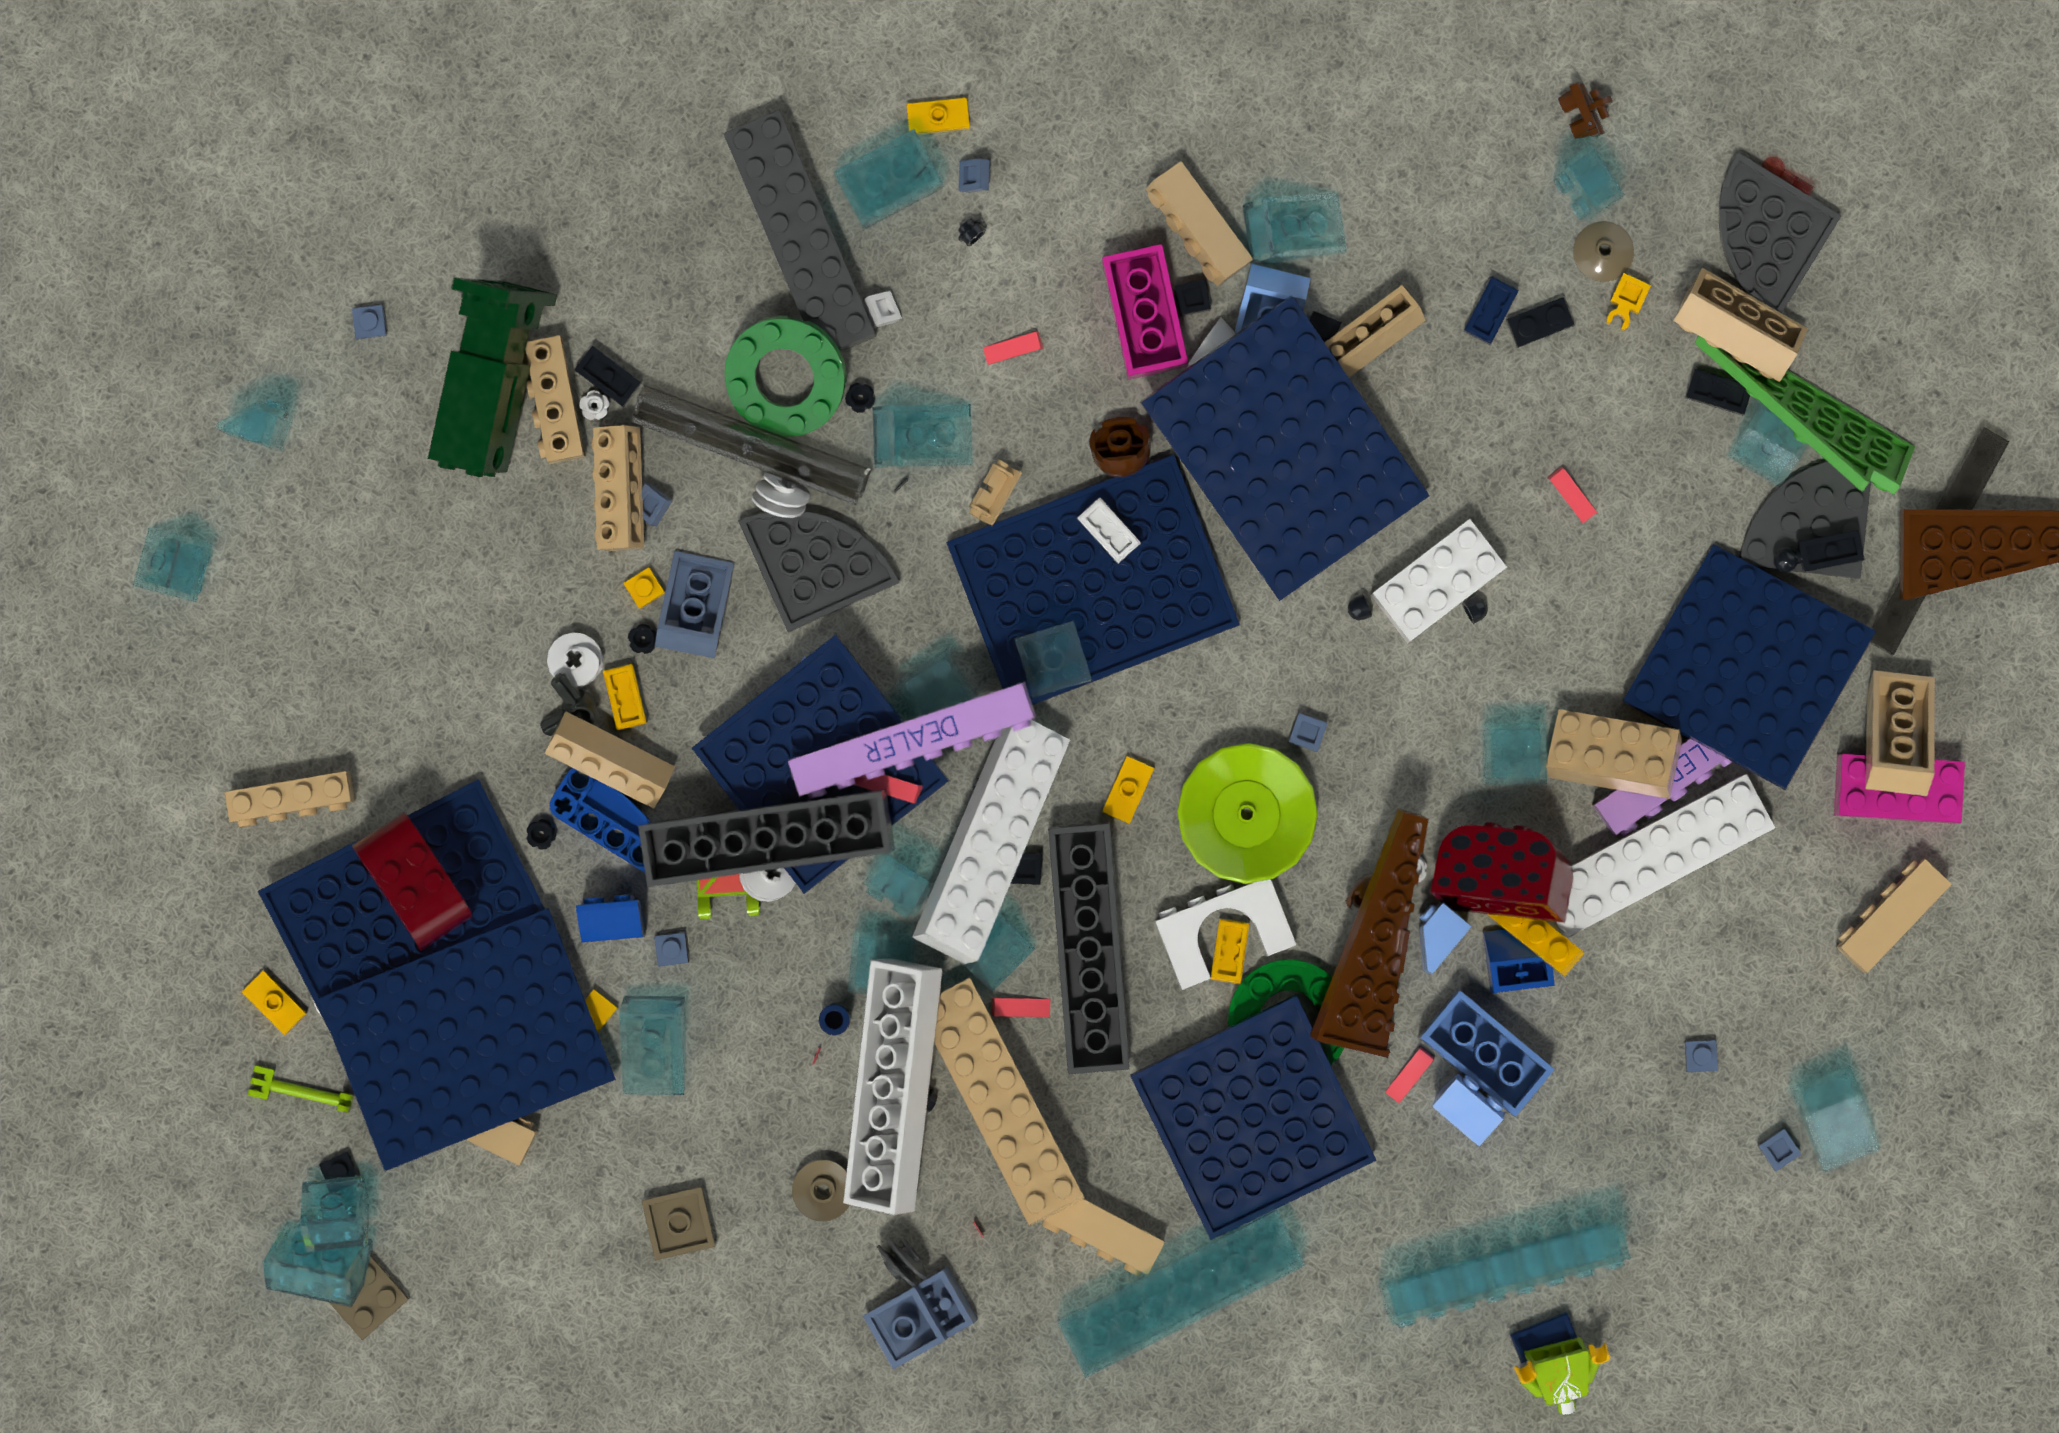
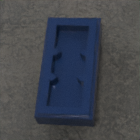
M1491 277L1463 332L1491 345L1519 290Z
M1567 1312L1509 1334L1521 1364L1527 1362L1524 1351L1577 1338Z

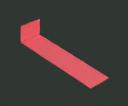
M1037 331L983 347L988 365L1044 349L1040 334Z
M1560 467L1547 477L1582 523H1585L1597 513L1563 467Z
M866 774L854 778L856 782L854 785L872 791L886 789L888 796L911 803H916L923 787L922 785L912 784L886 775L867 780Z
M992 998L991 1016L1050 1017V999Z
M1420 1046L1419 1050L1385 1093L1400 1103L1434 1061L1435 1057Z

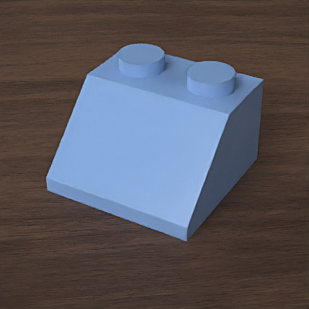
M1251 264L1234 332H1240L1289 296H1293L1303 311L1311 278Z
M1438 903L1436 906L1430 904L1419 917L1423 921L1419 926L1423 971L1427 974L1435 972L1471 928L1467 922L1444 903Z
M1456 1074L1435 1095L1432 1107L1480 1147L1503 1121L1505 1113L1502 1109L1504 1107L1494 1097L1489 1095L1487 1098L1479 1092L1480 1086L1467 1075L1463 1078L1460 1074Z

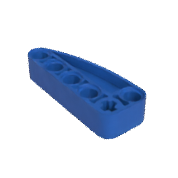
M571 768L551 798V813L562 822L645 873L644 863L637 862L634 853L641 846L638 826L652 821L623 793L588 776L589 782L586 787L582 789L576 788L573 784V777L580 771ZM569 798L571 800L569 805L572 806L571 811H564L560 814L558 812L560 807L557 806L558 801H565ZM593 813L598 818V826L592 831H587L583 827L582 821L587 814ZM614 830H621L624 834L625 840L619 847H613L608 841L609 834Z

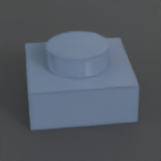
M973 159L960 161V192L970 193L989 190L990 160Z
M383 305L352 309L356 340L387 336Z
M645 483L642 487L643 520L651 526H658L672 500L652 484Z
M1298 713L1288 742L1318 752L1328 723Z
M685 932L654 936L658 967L689 963Z
M1716 1040L1684 1041L1686 1072L1718 1071Z
M1783 1128L1757 1145L1774 1171H1778L1801 1155Z

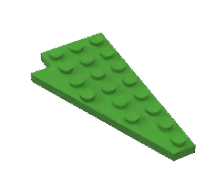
M1699 335L1697 336L1694 343L1746 388L1750 396L1758 399L1794 431L1793 436L1798 441L1809 444L1859 490L1864 491L1869 482L1872 481L1878 489L1895 495L1902 484L1915 449L1914 445L1787 370L1780 382L1773 378H1766L1760 374L1758 369L1747 363L1738 362L1727 351L1712 347L1704 338Z

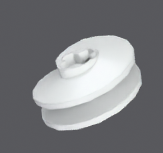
M767 470L764 472L766 480L757 482L756 491L752 494L754 504L763 511L775 516L785 518L801 516L805 512L806 504L810 498V493L804 484L793 476L781 471Z
M572 632L562 635L553 642L548 651L547 664L553 677L559 673L566 674L575 687H582L590 684L603 668V654L600 646L591 637L582 633ZM580 652L582 657L579 660L582 664L579 667L573 665L570 668L568 665L571 661L569 655L571 653L578 655Z
M784 868L770 870L769 875L772 876L771 879L766 877L768 874L766 871L739 874L743 889L752 898L765 902H772L784 897L793 889L796 883Z

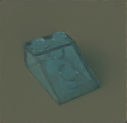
M1338 193L1263 197L1242 205L1249 253L1253 258L1251 264L1280 263L1347 253Z
M971 404L884 405L872 407L875 468L973 465Z
M624 996L619 1012L623 1094L684 1095L686 1051L685 997Z
M1844 1064L1788 1087L1823 1173L1880 1150L1861 1090L1850 1065Z

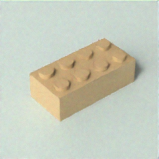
M1704 268L1700 270L1684 296L1673 320L1683 330L1690 333L1694 332L1704 338L1712 347L1727 351L1738 362L1747 363L1758 369L1764 377L1773 378L1779 382L1797 356L1808 330L1803 325Z
M1873 670L1867 691L1866 789L1928 796L1934 776L1935 677Z
M1559 709L1546 769L1549 778L1670 799L1682 744L1680 730Z

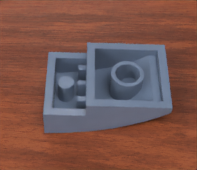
M948 1266L863 1315L864 1320L893 1369L940 1344L978 1320Z

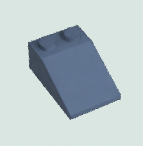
M674 551L657 628L655 647L715 659L734 563Z

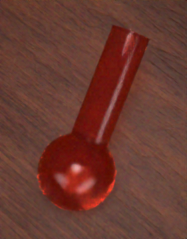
M1769 157L1761 165L1764 169L1809 196L1815 188L1787 171L1783 161L1777 157Z

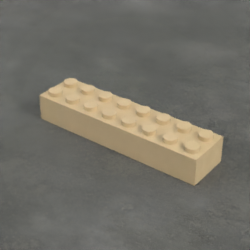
M971 978L941 992L939 995L934 1043L1028 1225L1031 1227L1085 1199Z

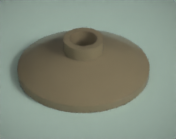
M1602 221L1588 225L1579 233L1574 243L1573 255L1578 269L1586 277L1599 282H1609L1618 279L1623 273L1627 272L1633 261L1634 246L1630 236L1622 227L1615 223ZM1607 245L1610 248V254L1607 256L1602 255L1599 251L1600 246Z
M817 1160L805 1165L797 1173L792 1185V1197L798 1210L807 1218L820 1222L840 1217L850 1206L843 1203L847 1171L841 1165L829 1160ZM825 1184L828 1186L829 1193L826 1196L818 1194L817 1188L819 1185Z

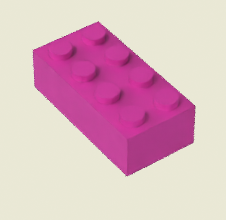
M1162 244L1102 257L1103 271L1127 379L1131 380L1186 368L1188 366V359Z
M1837 755L1834 816L1950 824L1962 823L1965 762L1934 760V776L1928 796L1866 789V755Z

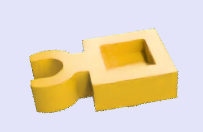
M1623 273L1610 300L1611 303L1618 306L1607 315L1606 324L1609 325L1614 316H1620L1623 319L1620 330H1626L1630 324L1629 312L1639 313L1651 285Z

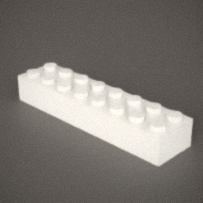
M1030 720L1031 726L1021 730L1013 731L1012 726L1001 729L1002 736L996 737L912 938L964 964L978 961L1070 742V739L1033 720Z
M1740 775L1572 864L1573 883L1565 923L1546 922L1563 936L1569 938L1775 829L1748 775Z
M893 958L871 960L843 1201L845 1204L892 1215L915 1211L942 968Z

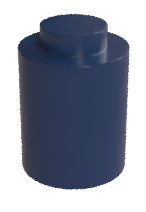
M838 1004L825 1007L819 1015V1025L829 1035L842 1034L848 1029L851 1022L848 1010Z

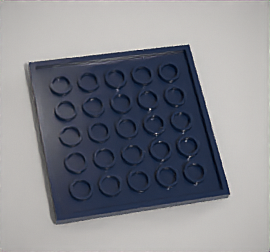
M1713 544L1623 702L1671 729L1680 730L1682 735L1786 791L1875 636L1876 631Z
M834 635L694 745L692 750L736 807L742 810L872 791L856 785L838 790L837 784L825 788L827 794L809 799L808 794L799 796L788 761L903 723L904 721L838 635ZM924 755L913 758L914 765L900 770H896L895 765L883 768L884 775L923 786L916 803L887 795L891 825H894L950 781L934 759L926 761ZM849 859L786 867L784 869L805 894Z
M1293 995L1130 1074L1210 1240L1377 1161L1319 1041L1310 1037L1313 1028L1297 995Z

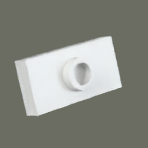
M1101 498L1095 501L1077 518L1118 564L1141 544Z

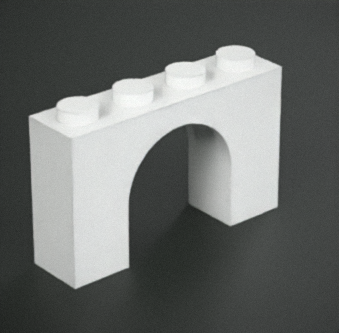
M1271 880L1248 883L1246 886L1235 890L1232 884L1216 890L1218 897L1206 901L1205 897L1201 896L1188 901L1189 908L1177 912L1176 907L1158 913L1160 919L1156 920L1155 924L1181 990L1211 979L1199 950L1198 931L1204 919L1216 910L1231 908L1247 915L1257 930L1266 956L1296 945Z

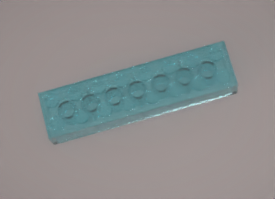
M1275 1209L1058 1319L1057 1323L1085 1378L1298 1270L1305 1266V1263L1279 1212Z
M1610 1220L1378 1284L1388 1321L1401 1328L1415 1324V1318L1426 1316L1428 1320L1445 1316V1310L1455 1307L1458 1311H1464L1476 1307L1475 1302L1485 1299L1488 1303H1493L1506 1299L1505 1293L1514 1291L1518 1295L1535 1291L1534 1285L1544 1283V1285L1547 1284V1287L1559 1285L1565 1282L1564 1277L1577 1276V1279L1595 1274V1268L1617 1269L1625 1266L1624 1261L1631 1259L1621 1223L1616 1220Z

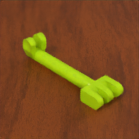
M254 1065V1072L265 1075L264 1079L251 1077L250 1083L262 1086L261 1092L256 1089H248V1096L269 1100L270 1092L273 1091L337 1106V1111L349 1113L352 1108L353 1094L344 1092L336 1094L274 1079L276 1070Z

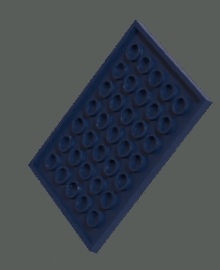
M1293 296L1286 298L1140 401L1279 601L1430 496Z
M1174 455L1145 465L1133 475L1111 478L994 523L993 526H986L946 542L1002 689L1025 682L1032 705L1240 626ZM1099 498L1106 503L1141 542L1119 564L1077 519Z
M479 779L407 815L472 913V918L422 951H420L353 850L352 845L361 839L258 891L327 1028L328 1025L317 1000L318 998L545 910Z
M549 908L317 999L384 1171L616 1080Z

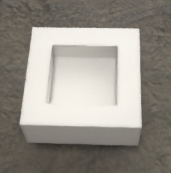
M891 291L871 295L862 300L873 328L892 324L902 319Z

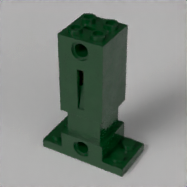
M454 277L451 289L462 292L459 315L467 316L460 351L451 350L428 459L438 461L437 466L449 470L463 469L466 470L465 474L475 477H483V475L495 477L496 473L508 471L530 365L522 363L529 329L539 328L544 306H555L558 294L502 280Z

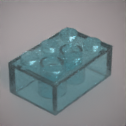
M914 129L833 172L862 230L879 223L943 188V182Z

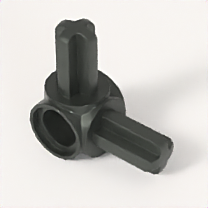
M557 674L551 680V685L563 700L562 710L541 721L542 731L548 736L553 735L565 711L592 725L595 722L596 699L594 695L582 689L578 690L566 674Z

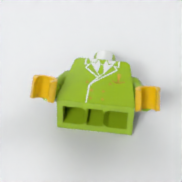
M1581 1337L1524 1351L1528 1364L1522 1368L1515 1366L1514 1370L1520 1384L1534 1397H1543L1546 1405L1557 1404L1558 1412L1566 1415L1575 1412V1399L1584 1397L1589 1393V1384L1594 1381L1600 1364L1607 1362L1610 1359L1607 1343H1603V1346L1599 1348L1589 1344L1590 1352L1588 1353Z

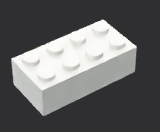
M1469 519L1373 592L1371 597L1408 644L1506 569L1507 566L1471 519Z

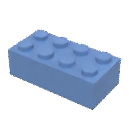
M1456 990L1418 1036L1460 1073L1472 1078L1480 1086L1479 1089L1488 1096L1490 1095L1498 1100L1504 1107L1503 1109L1514 1117L1518 1115L1555 1070L1460 990Z

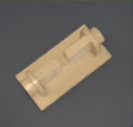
M999 459L996 464L992 463L991 469L983 481L989 488L987 491L979 488L972 503L969 505L971 507L969 514L993 526L1022 472L1009 467L1008 464Z

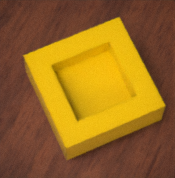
M649 567L623 583L639 609L665 594V591Z

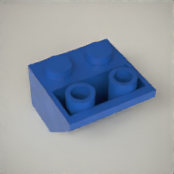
M634 895L614 896V902L604 903V898L601 897L583 899V905H576L581 942L645 937L642 901L635 900Z
M1505 929L1483 932L1490 993L1555 986L1553 967Z

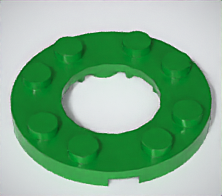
M784 315L762 319L741 333L732 345L726 359L725 385L733 406L748 423L771 435L793 437L804 435L820 428L833 416L843 399L847 374L844 359L838 346L823 329L810 321L805 322ZM776 349H791L801 354L809 362L814 374V386L810 395L804 401L794 405H783L769 400L760 391L756 381V369L760 359L767 352Z
M1279 960L1262 965L1251 972L1234 992L1228 1010V1027L1260 1012L1261 1007L1269 997L1282 991L1292 990L1304 994L1313 1002L1319 1014L1332 977L1321 968L1299 960ZM1319 1042L1330 1065H1332L1339 1058L1344 1047Z

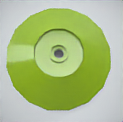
M1245 743L1222 747L1198 762L1182 786L1177 815L1182 840L1197 863L1219 878L1248 884L1274 879L1298 863L1312 843L1318 811L1314 789L1296 762L1275 748ZM1245 808L1252 811V817L1249 820H1244L1241 817V811Z

